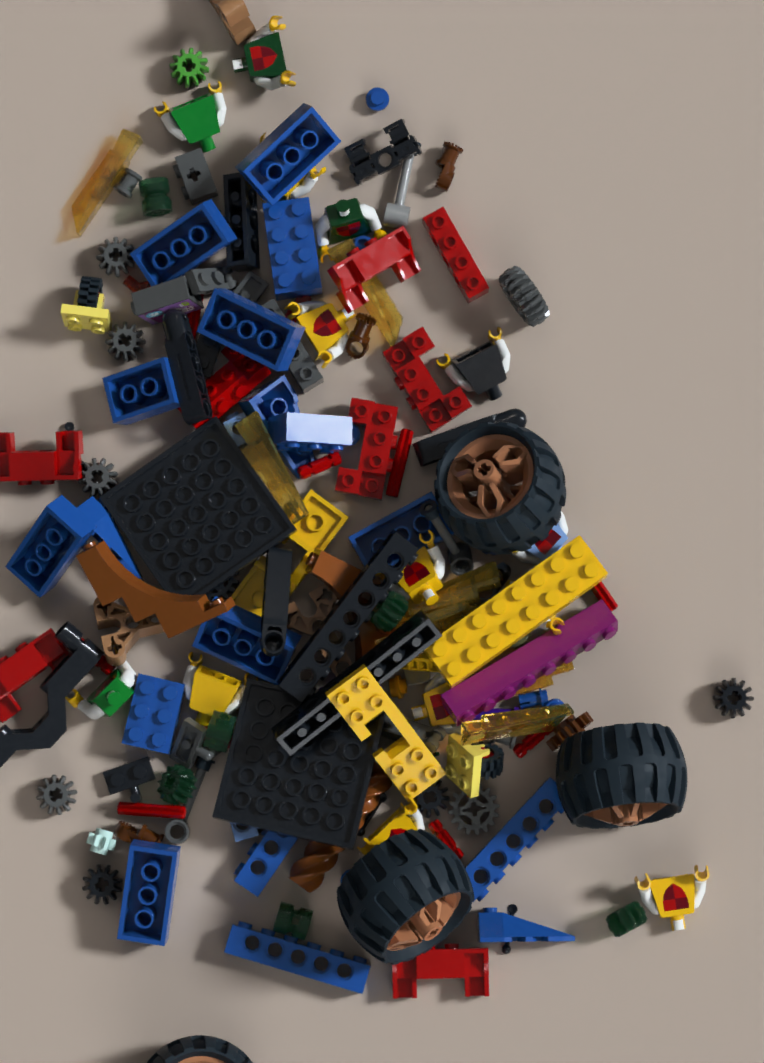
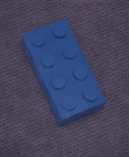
M303 103L237 164L235 168L260 197L273 206L332 151L341 140L312 106Z
M309 197L277 201L273 206L269 203H262L276 301L323 294Z
M210 199L196 206L135 249L130 255L152 287L184 276L186 272L196 268L238 238L213 200Z
M214 288L197 332L275 371H288L306 327L226 288Z
M432 491L348 537L363 567H365L393 529L418 549L423 546L428 549L427 544L422 543L419 539V534L421 533L424 541H429L431 535L428 530L432 531L435 535L433 541L435 545L443 542L432 522L419 512V508L424 502L428 500L436 501ZM439 512V517L441 518V520L443 521L444 525L446 526V528H447L448 531L450 532L451 536H454V533H453V532L450 530V528L447 526V524L445 523V521L443 520V518H442V516H441V514H440V512ZM391 554L387 559L388 565L393 566L397 564L399 555Z
M61 495L45 507L5 567L41 598L57 585L97 526Z
M235 605L229 611L202 623L192 646L272 684L278 685L277 681L288 668L301 635L287 629L283 652L275 657L267 656L260 647L261 617Z
M133 839L129 847L117 939L165 946L169 937L181 846Z

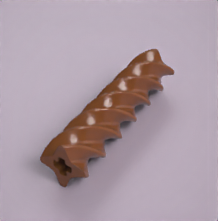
M376 762L374 763L359 830L366 821V814L378 806L380 794L389 790L393 784L385 771ZM310 841L305 847L304 857L292 865L290 877L288 878L309 893L315 891L322 884L325 872L335 866L339 853L345 849Z

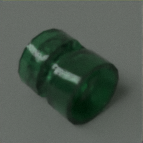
M154 177L141 180L138 183L140 196L145 198L141 201L143 216L155 217L173 212L172 201L166 196L170 193L168 178Z
M281 901L273 931L284 935L290 932L292 937L305 941L314 911L303 907L297 910L293 904ZM293 917L299 919L298 925L291 924Z

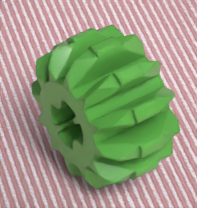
M189 48L188 54H185V51L181 49V57L173 55L175 62L169 65L170 69L174 70L171 73V77L177 78L176 82L178 85L185 81L186 88H190V82H194V85L198 87V79L205 81L206 76L203 73H209V67L205 66L208 60L207 58H201V51L196 52L194 55L193 48ZM188 64L193 65V68H191V72L186 71V68H188Z

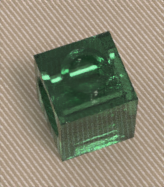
M214 710L208 724L203 746L226 753L232 739L237 717Z

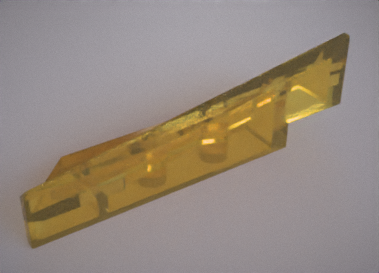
M122 129L113 150H109L73 203L72 212L78 236H82L114 189L113 186L123 176L125 167L128 168L131 164L130 160L143 143L141 136Z
M567 703L481 715V720L462 722L461 744L465 746L483 740L550 732L566 716L574 714V710Z

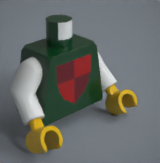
M272 16L269 23L260 28L247 40V44L243 45L245 57L232 59L235 73L249 71L250 81L268 90H275L286 85L291 87L296 85V82L289 81L290 77L296 75V73L286 70L279 32H276V30H284L286 28L285 24H277L278 20L282 19V16Z
M357 198L339 200L336 204L325 207L324 215L315 225L317 243L320 246L317 250V255L320 261L323 263V256L328 254L331 261L334 259L330 248L327 247L328 244H335L372 233V231H374L373 238L376 237L377 240L386 236V231L380 229L382 225L375 209L366 204H360Z

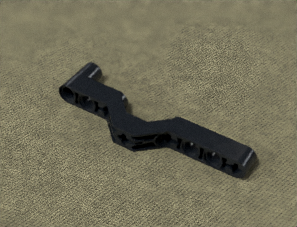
M69 621L60 627L54 637L70 652L40 685V689L47 694L48 711L32 728L10 729L7 725H3L0 728V768L16 750L51 748L67 731L65 697L104 654L90 639L87 638L83 641L81 639L83 633Z

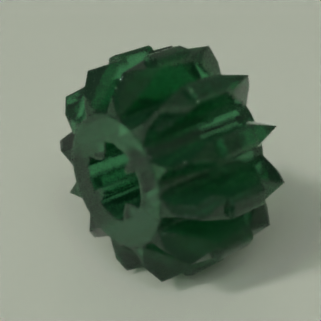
M390 591L382 604L378 603L374 608V614L370 621L379 630L390 632L405 616L409 602L401 594Z
M182 765L167 766L166 772H161L162 779L157 781L160 785L157 789V792L161 795L160 798L171 805L187 804L188 798H193V790L197 789L194 784L198 779L193 776L194 772Z
M633 901L608 915L606 922L610 932L615 937H620L646 923L648 918L639 902Z

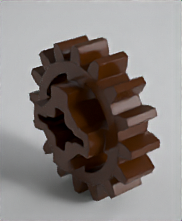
M587 711L577 718L574 715H570L552 729L555 735L546 744L552 751L557 750L565 738L585 731L584 728L594 721Z

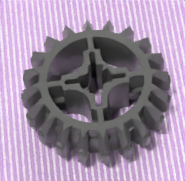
M513 266L499 276V283L503 292L524 322L534 327L549 317L546 301L524 270Z

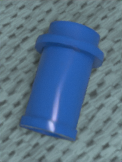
M539 688V691L518 694L521 709L538 705L544 707V704L548 702L547 691L541 690V688Z

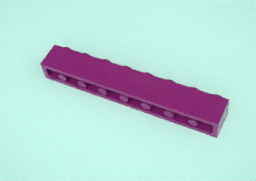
M601 599L564 621L565 625L559 624L554 627L561 630L562 633L560 635H555L552 630H549L441 694L442 705L457 726L463 723L467 724L479 713L493 709L499 701L510 699L521 688L530 687L541 676L552 674L563 663L568 664L572 662L583 651L588 652L592 650L603 639L608 640L612 638L618 631V620Z

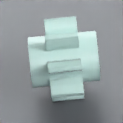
M96 828L95 833L89 832L86 843L91 844L89 851L106 856L108 850L114 851L117 840L112 839L114 832L101 828Z

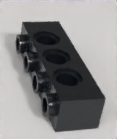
M240 172L223 175L225 220L238 238L226 246L227 267L237 272L260 269L257 192Z

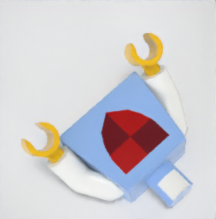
M562 511L557 526H553L546 539L538 541L531 546V549L526 551H513L512 555L522 563L538 565L561 549L568 539L567 534L569 531Z

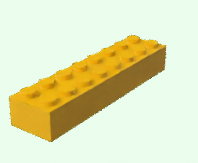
M579 535L444 631L442 637L425 649L424 652L448 685L453 688L606 579L608 572Z

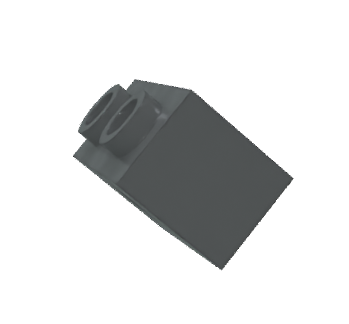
M201 148L175 157L177 164L173 165L177 179L181 177L185 186H182L181 190L185 200L190 199L192 205L218 196ZM195 173L198 181L194 182L191 179V174Z

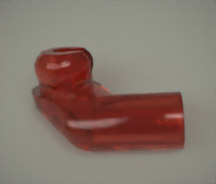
M131 275L123 282V285L133 293L151 287L148 281L139 283Z

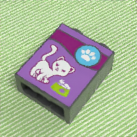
M184 276L131 293L133 299L131 309L133 313L151 325L161 323L164 314L171 309L180 310L188 314L204 308L201 294H192L187 278Z

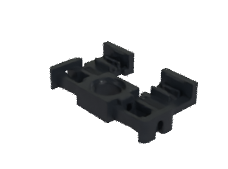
M400 119L383 128L386 134L389 133L392 139L389 142L394 147L389 145L370 155V152L366 153L363 147L366 145L365 139H361L344 148L351 164L355 165V167L350 165L349 170L354 175L356 184L362 185L361 180L377 172L379 175H382L401 165L400 160L416 152L418 155L422 154L415 136L409 134L404 124V119ZM384 153H388L392 159L390 165L383 167L379 162L380 156Z

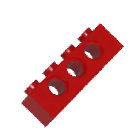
M444 207L423 217L422 224L467 303L469 304L487 294L489 286Z

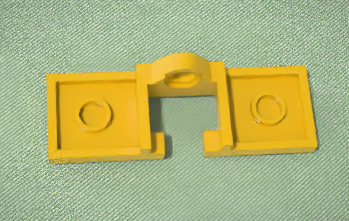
M311 489L289 518L297 531L281 542L285 545L291 539L307 551L296 569L291 573L289 598L308 574L305 570L309 554L314 552L315 549L325 551L349 518ZM263 555L254 563L252 569L232 594V598L237 606L262 617L266 557Z
M364 664L325 692L326 696L361 742L371 735L365 726L383 711L391 719L403 736L385 750L381 747L372 755L408 802L411 801L409 797L414 799L447 774Z

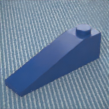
M281 375L257 388L238 402L251 424L267 443L269 417L285 412L300 413L297 404L299 402L297 394L285 375ZM270 446L297 479H300L297 468L315 461L313 450L309 453L298 452V448H290V451H277L276 447Z
M92 496L79 505L77 509L97 526L92 536L98 542L105 540L118 561L137 578L144 581L112 515L107 511L108 509L100 498L96 500Z
M483 908V912H478V942L575 941V936L503 912H497V908Z

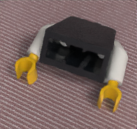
M497 327L498 336H493L489 330L488 342L452 360L453 364H451V359L446 353H444V356L448 360L445 364L439 363L438 359H436L438 366L441 369H445V373L455 385L460 386L467 392L474 391L477 395L486 392L490 401L502 396L498 384L507 379L506 373L509 371L510 353L505 341L501 339L502 329L500 327Z

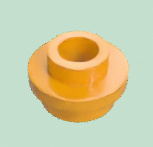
M396 675L395 678L389 680L392 697L402 699L404 693H407L406 680L402 679L400 675Z

